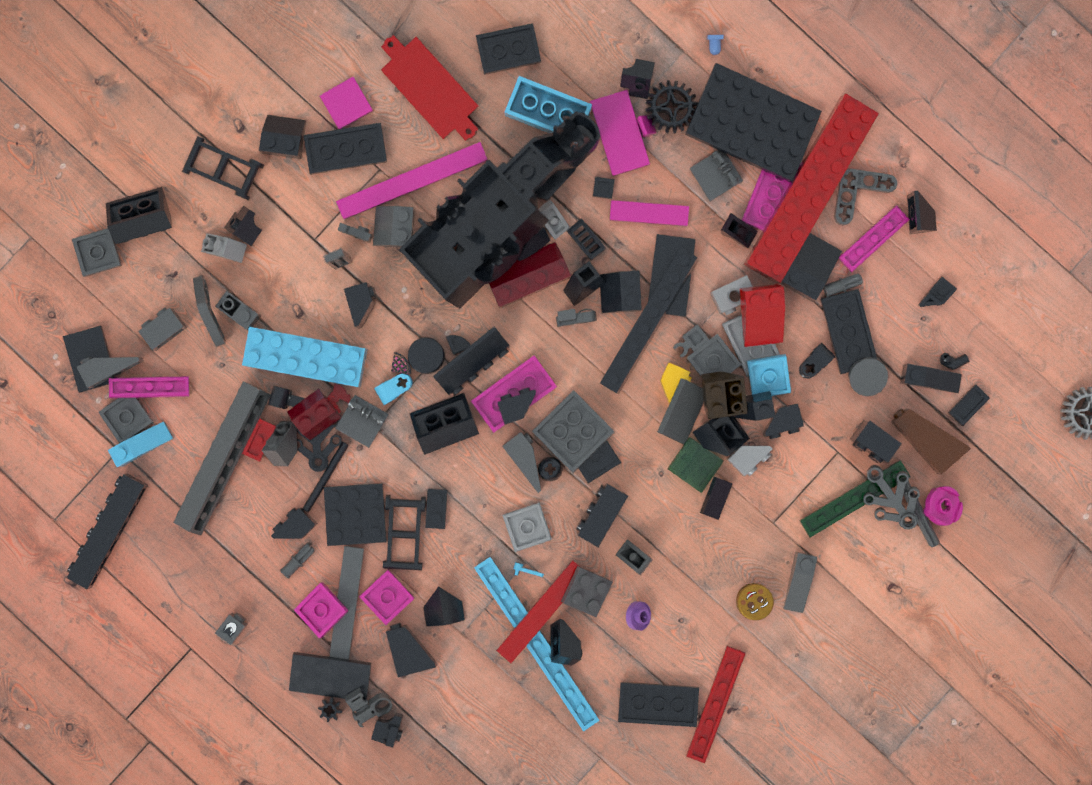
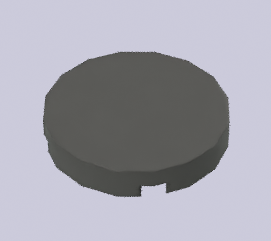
M865 357L852 365L848 379L855 392L863 396H873L881 392L886 386L888 371L878 359Z

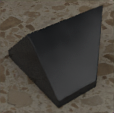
M439 586L423 607L426 626H444L465 621L462 601Z

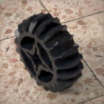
M668 80L666 83L667 87H665L661 82L659 83L660 90L654 87L653 92L655 94H648V97L652 100H646L645 104L651 107L646 108L645 112H652L647 118L648 120L655 119L652 122V126H655L657 123L660 124L658 127L659 131L664 126L666 127L665 133H668L669 129L672 128V132L675 134L677 127L682 132L684 131L683 124L686 127L689 126L690 122L688 120L691 121L693 116L691 114L695 112V108L692 107H696L698 102L691 101L696 98L695 94L688 95L692 90L691 88H688L686 91L683 90L686 85L685 83L681 87H677L678 81H675L674 86H671V82ZM673 92L681 95L686 102L677 101ZM667 93V102L656 106L657 99ZM670 99L672 105L677 107L674 109L673 115L671 109L666 107L669 106ZM687 108L686 116L676 121V113ZM657 112L666 113L669 116L670 122L663 120Z

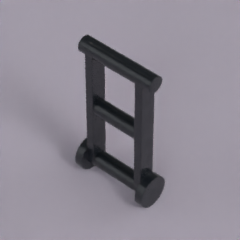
M197 136L182 172L189 175L191 171L235 190L236 196L249 201L250 197L247 194L258 169H263L264 164L253 159L247 162L203 143L204 139ZM201 147L222 155L213 176L192 168ZM229 159L250 167L242 188L220 180Z
M386 494L385 510H389L387 561H383V569L422 571V563H419L421 512H425L426 496H422L421 500L391 499V495ZM394 507L417 508L416 531L393 530ZM392 538L415 539L414 562L391 561Z

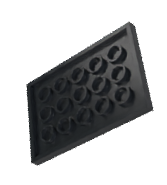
M715 63L685 135L791 183L795 178L822 111Z

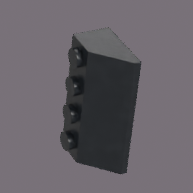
M494 326L433 375V377L448 395L453 393L455 396L464 389L462 385L465 382L471 383L479 377L477 373L480 370L484 369L486 371L494 364L492 361L496 357L501 359L509 352L507 348L510 345Z

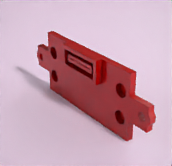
M395 35L387 38L381 46L392 59L381 69L387 78L442 139H445L453 130H456L465 141L473 138L479 129L468 116L479 105L417 37L406 46ZM390 42H393V47H389ZM467 129H471V134H467Z

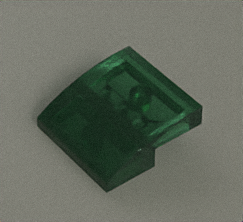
M689 437L667 469L702 493L724 461Z

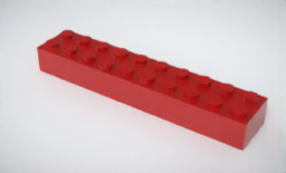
M846 93L840 97L799 167L793 182L788 186L743 265L775 284L782 282L879 115L878 112Z

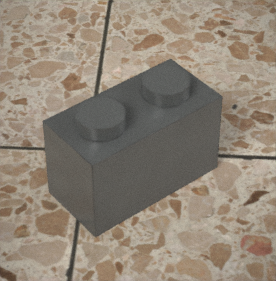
M172 308L160 310L156 314L158 317L152 321L149 319L141 325L142 329L138 331L153 351H157L187 328Z

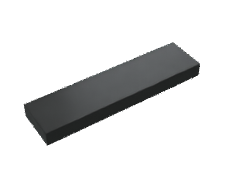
M342 248L323 256L325 262L334 269H339L352 263L350 255Z

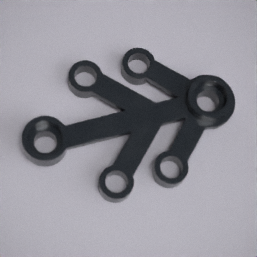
M337 424L329 426L312 440L302 435L297 428V432L313 445V452L303 446V441L297 439L301 444L297 451L309 459V467L315 472H321L327 468V457L336 446H340L342 443L341 436L333 435L330 438V443L321 452V443ZM334 437L339 438L340 441L338 444L333 443ZM317 458H320L322 460V464L320 466H317L315 464V460Z

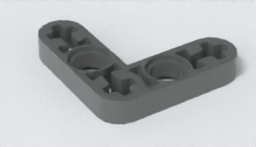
M847 169L839 182L834 214L835 222L838 225L844 226L852 221L857 189L890 193L896 189L898 185L897 179L890 174ZM849 173H851V177H854L849 186L854 187L853 190L842 188V186H847L848 180L844 176H847ZM865 176L873 177L874 183L872 186L864 184L863 179ZM878 177H881L879 180L881 182L887 181V179H890V183H893V186H890L889 189H887L886 185L879 184V188H876L878 184ZM843 192L851 194L852 199L850 202L842 201L841 195ZM840 205L851 206L850 209H846L845 214L849 216V218L845 219L844 222L842 221V218L839 217V214L843 213L844 208H840Z
M203 275L193 278L199 314L215 346L224 345L226 340L211 309L206 280Z

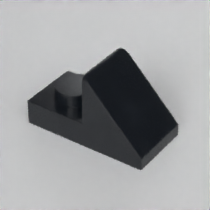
M730 213L721 229L723 236L733 239L745 248H749L758 232L732 213Z

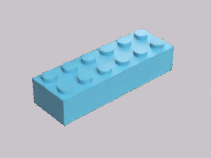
M249 327L242 366L361 387L368 349Z

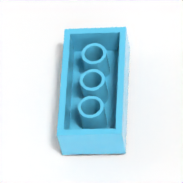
M519 76L504 113L506 117L544 132L552 133L555 125L560 126L563 123L562 118L564 116L570 118L573 113L581 112L589 117L592 104Z

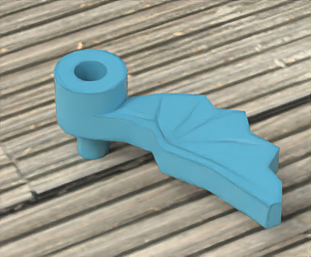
M515 562L514 575L518 576L519 571H523L540 577L544 576L541 572L523 568L521 563Z

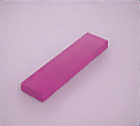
M611 200L610 221L688 226L689 206Z
M896 205L838 259L850 272H853L910 219Z
M189 376L109 378V398L189 397Z

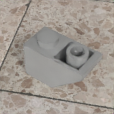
M206 233L201 252L242 263L247 244Z
M741 446L726 460L742 476L747 474L751 476L758 469L756 465L760 461L765 462L772 455L770 453L772 448L770 446Z

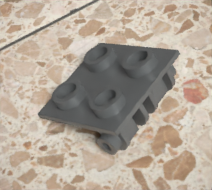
M720 150L713 152L712 155L689 168L709 201H712L743 181L728 155Z
M354 395L335 429L369 448L389 414Z

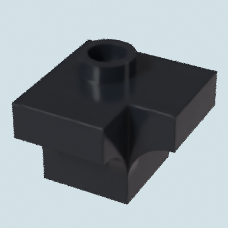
M636 59L632 67L623 68L620 87L628 88L629 96L648 99L655 62Z
M245 206L241 208L239 213L234 212L224 227L250 246L253 245L262 231L254 223L255 213Z
M395 713L394 717L388 720L378 718L371 740L393 748L396 741L400 742L403 730H399L403 714Z

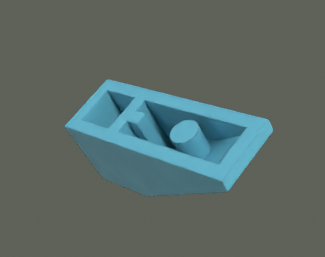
M161 422L112 447L108 452L116 467H123L172 440L173 437L165 422Z

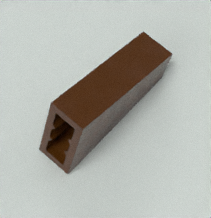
M901 408L893 415L892 424L939 475H942L971 449L968 445L911 409L903 410Z

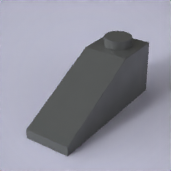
M88 357L80 361L81 365L77 366V369L86 387L94 388L109 380V378H113L144 362V360L140 357L93 359Z
M520 432L502 447L537 493H539L541 486L534 450L531 445L533 440L527 433L523 435Z
M795 551L783 609L803 613L814 577L817 556Z

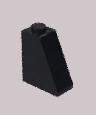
M401 623L389 626L390 629L386 631L398 677L436 668V660L407 625L401 626Z

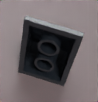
M810 233L780 284L812 302L816 301L842 251Z

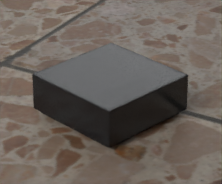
M595 177L593 197L612 199L615 179Z

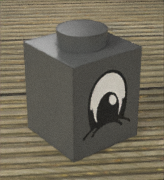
M231 613L215 634L232 645L248 624L244 622L246 619L239 613Z

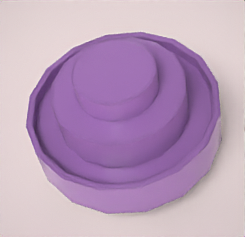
M635 601L627 609L626 622L629 628L642 631L646 629L651 620L650 608L645 602Z

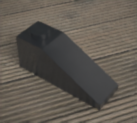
M903 364L900 384L959 393L962 374L925 366Z

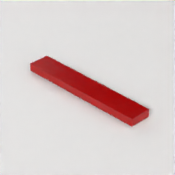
M574 561L569 563L496 649L509 663L516 659L562 604L561 600L577 566H579Z
M726 646L686 757L702 763L706 762L746 654L745 652Z

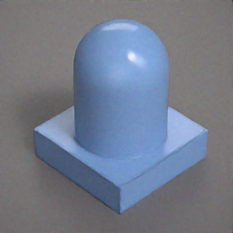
M706 35L707 40H709L710 53L718 55L721 52V39H724V35Z

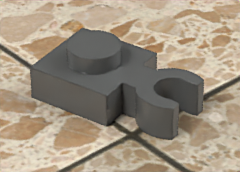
M340 223L337 229L342 233L368 243L371 242L373 237L369 233V229L358 226V229Z
M697 324L682 336L685 341L675 344L673 349L675 350L679 346L684 349V352L679 355L681 358L688 353L689 348L694 352L709 341V338Z

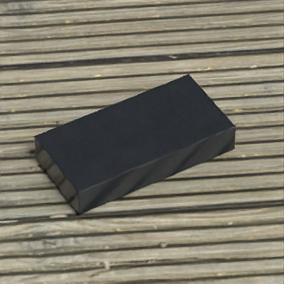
M974 385L948 413L961 426H964L990 397L977 385Z
M713 477L700 513L719 520L733 483Z

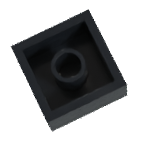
M863 420L850 438L854 442L852 444L853 447L861 452H868V457L880 464L882 462L888 463L902 444L870 420Z

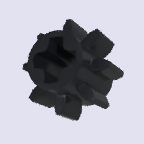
M331 697L328 702L326 699H323L322 703L324 706L318 707V710H322L320 718L326 717L327 722L331 718L338 720L336 713L343 712L338 707L341 702L336 703L334 697ZM329 705H331L332 709L335 710L331 714H329V710L326 709Z

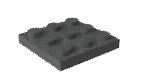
M574 390L532 431L573 474L615 433Z

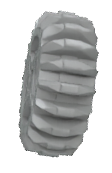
M1081 387L1079 392L1077 390L1072 391L1073 396H1066L1069 402L1063 401L1062 404L1066 406V409H1061L1060 412L1066 413V416H1062L1061 420H1067V423L1064 424L1065 428L1071 426L1069 433L1073 434L1076 431V438H1080L1082 435V438L1087 440L1088 437L1092 439V429H1090L1092 415L1088 416L1080 412L1090 411L1092 413V387H1088L1087 390ZM1082 398H1085V402H1083L1082 407L1080 409H1074L1077 402ZM1074 415L1080 417L1083 428L1077 424Z

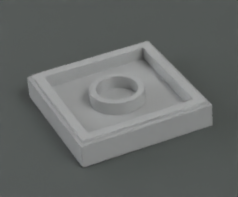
M540 502L502 515L515 552L552 540Z

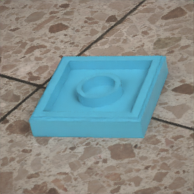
M786 354L747 361L751 395L768 391L771 392V396L791 393Z

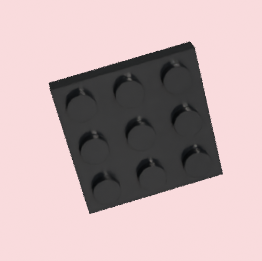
M383 483L324 487L327 546L387 542Z

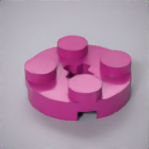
M948 486L932 488L926 498L925 516L929 517L934 524L939 526H947L958 521L963 511V504L958 498L960 496L959 493ZM945 501L947 508L942 510L941 504Z

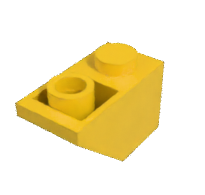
M667 363L660 379L669 404L680 379L683 378L689 382L692 379L689 376L690 371L671 363Z

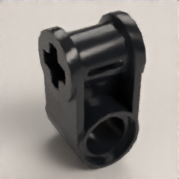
M820 343L799 366V374L805 379H810L824 369L836 356L823 343ZM811 365V366H812L811 371H812L813 373H811V372L806 373V372H805V370L807 369L806 366L808 367V366Z

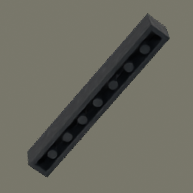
M682 248L679 249L600 384L617 394L620 393L699 261L698 257Z

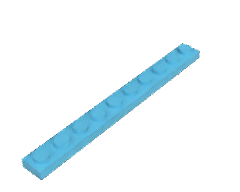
M490 556L475 566L474 569L515 628L528 612ZM539 630L527 644V648L581 729L585 731L600 721V719L563 664L551 662V646Z

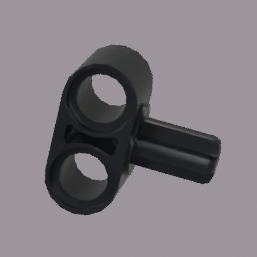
M273 386L268 405L288 409L289 406L294 407L305 398L292 395V390Z

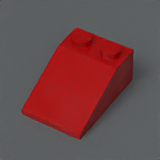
M779 284L739 288L744 347L783 343L785 320L784 287Z

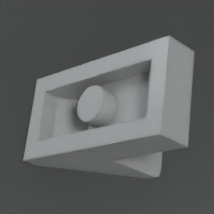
M548 200L538 208L549 219L544 227L554 239H557L570 228L551 200Z

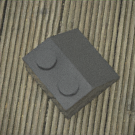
M376 207L373 246L401 248L413 236L414 207Z

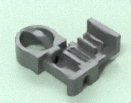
M575 309L558 311V316L556 317L557 327L597 321L596 311L594 310L576 313Z
M359 687L345 696L346 703L352 709L353 718L360 727H364L363 723L376 715L381 717L392 709L390 696L385 693H379L370 700H364ZM384 700H387L389 702L387 706L383 708L376 707L380 702Z

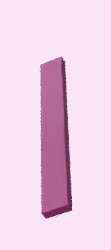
M481 142L342 198L336 201L345 220L484 163L488 159Z

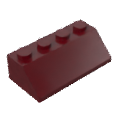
M554 242L544 246L524 260H516L506 273L489 283L499 308H502L571 278V274L557 243Z

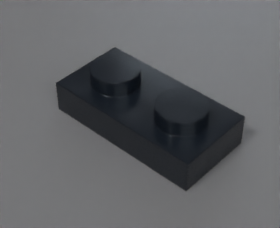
M428 489L425 528L445 529L448 490Z

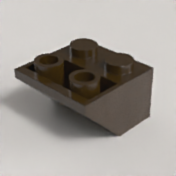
M721 371L701 374L704 409L708 419L747 414L744 376Z

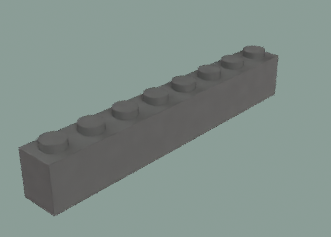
M243 381L173 523L188 532L202 535L271 394Z

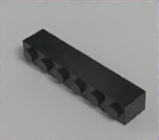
M123 474V476H119L116 480L114 493L108 495L104 511L101 510L95 519L98 522L94 528L91 527L86 535V538H88L85 545L82 544L76 554L78 555L76 562H72L67 570L69 573L67 579L85 589H90L94 585L148 487L146 483L129 474Z

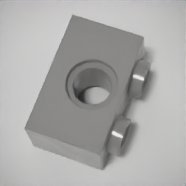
M747 275L710 293L720 314L725 312L726 315L737 311L735 307L741 305L739 288L753 287ZM735 291L739 294L737 302L730 300V292Z

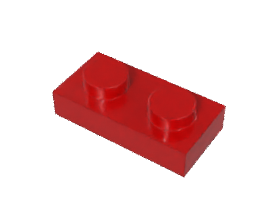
M259 418L242 454L261 462L264 456L261 450L276 429V425Z

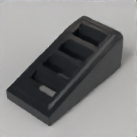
M582 219L567 230V233L590 261L606 250V247ZM583 226L584 229L575 236L573 232ZM587 232L589 235L580 242L578 238ZM592 238L594 241L585 247L583 244ZM597 244L599 247L590 253L588 250Z

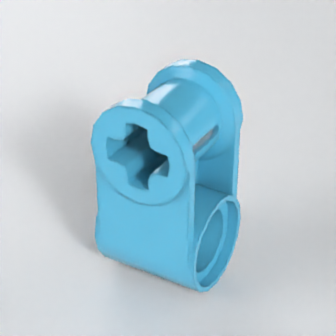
M399 374L380 384L374 390L383 405H386L412 387L413 380L408 374ZM400 378L408 380L406 388L399 386Z

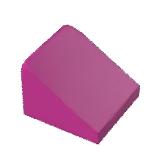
M649 115L637 118L640 132L644 138L656 134L655 126H652V119L648 120L647 118Z

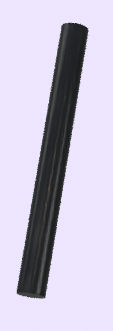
M342 441L303 506L302 509L306 512H310L349 445Z

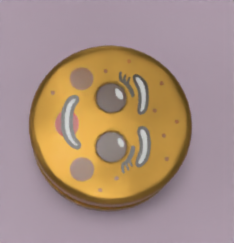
M750 583L739 590L736 597V605L744 617L757 621L766 618L771 613L774 599L771 592L765 586L758 583Z

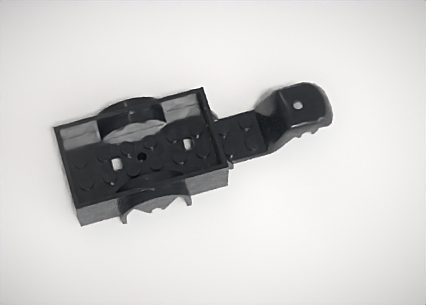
M575 112L570 118L564 116L562 118L563 123L560 126L555 125L552 133L532 138L507 164L502 162L497 167L488 160L466 183L459 178L457 182L463 187L462 194L446 197V202L442 206H437L436 220L426 222L421 218L418 219L422 227L399 251L446 301L461 309L484 285L495 281L506 273L520 256L523 246L549 221L538 209L535 192L556 171L578 167L596 149L600 140V131L595 122L586 114ZM501 200L509 206L504 212L497 206ZM458 243L465 250L461 255L454 250Z

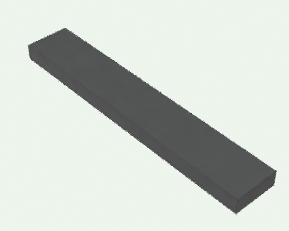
M344 546L337 598L348 609V612L333 626L329 657L350 659L364 548Z

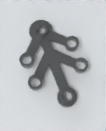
M877 465L870 466L867 470L868 480L877 483L887 498L878 497L872 492H867L863 496L864 503L866 505L875 504L892 507L899 513H889L884 508L879 507L874 512L875 518L879 521L899 522L900 526L907 530L916 527L918 516L914 510L916 501L920 496V491L917 487L913 486L908 489L909 501L907 508L905 509L902 505L905 485L909 480L908 473L905 471L897 473L898 483L894 493L884 480L881 467ZM877 470L878 474L872 475L871 472ZM905 475L906 479L900 480L899 476ZM917 491V495L912 496L910 492ZM871 496L873 500L867 501L866 497ZM883 512L884 515L879 517L877 516V513ZM906 517L912 518V520L909 522L905 521L904 519Z

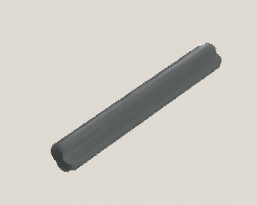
M909 481L905 485L903 494L907 504L909 501L908 489L911 487ZM911 491L910 495L915 496L914 491ZM917 499L914 512L918 516V525L928 545L935 547L939 545L940 541Z

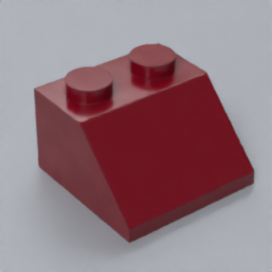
M319 388L287 411L293 424L309 440H312L342 418Z

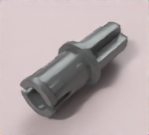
M855 274L844 279L839 278L838 281L825 285L823 290L826 297H829L830 295L842 291L846 292L847 289L861 285L863 280L860 274Z
M306 544L295 556H291L292 559L280 569L281 573L289 579L300 566H304L303 563L315 552L314 548Z

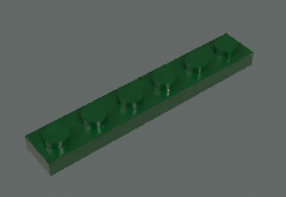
M901 460L882 470L883 478L891 489L897 486L896 475L898 472L905 471L908 473ZM867 479L799 521L807 535L811 538L864 506L863 496L865 493L872 492L875 496L879 497L884 492L877 483ZM868 496L866 497V500L872 501L873 497Z

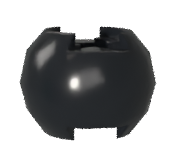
M546 457L538 465V473L545 481H556L562 474V464L555 457ZM548 464L556 467V471H553L552 475H549L548 471L544 470L548 467Z

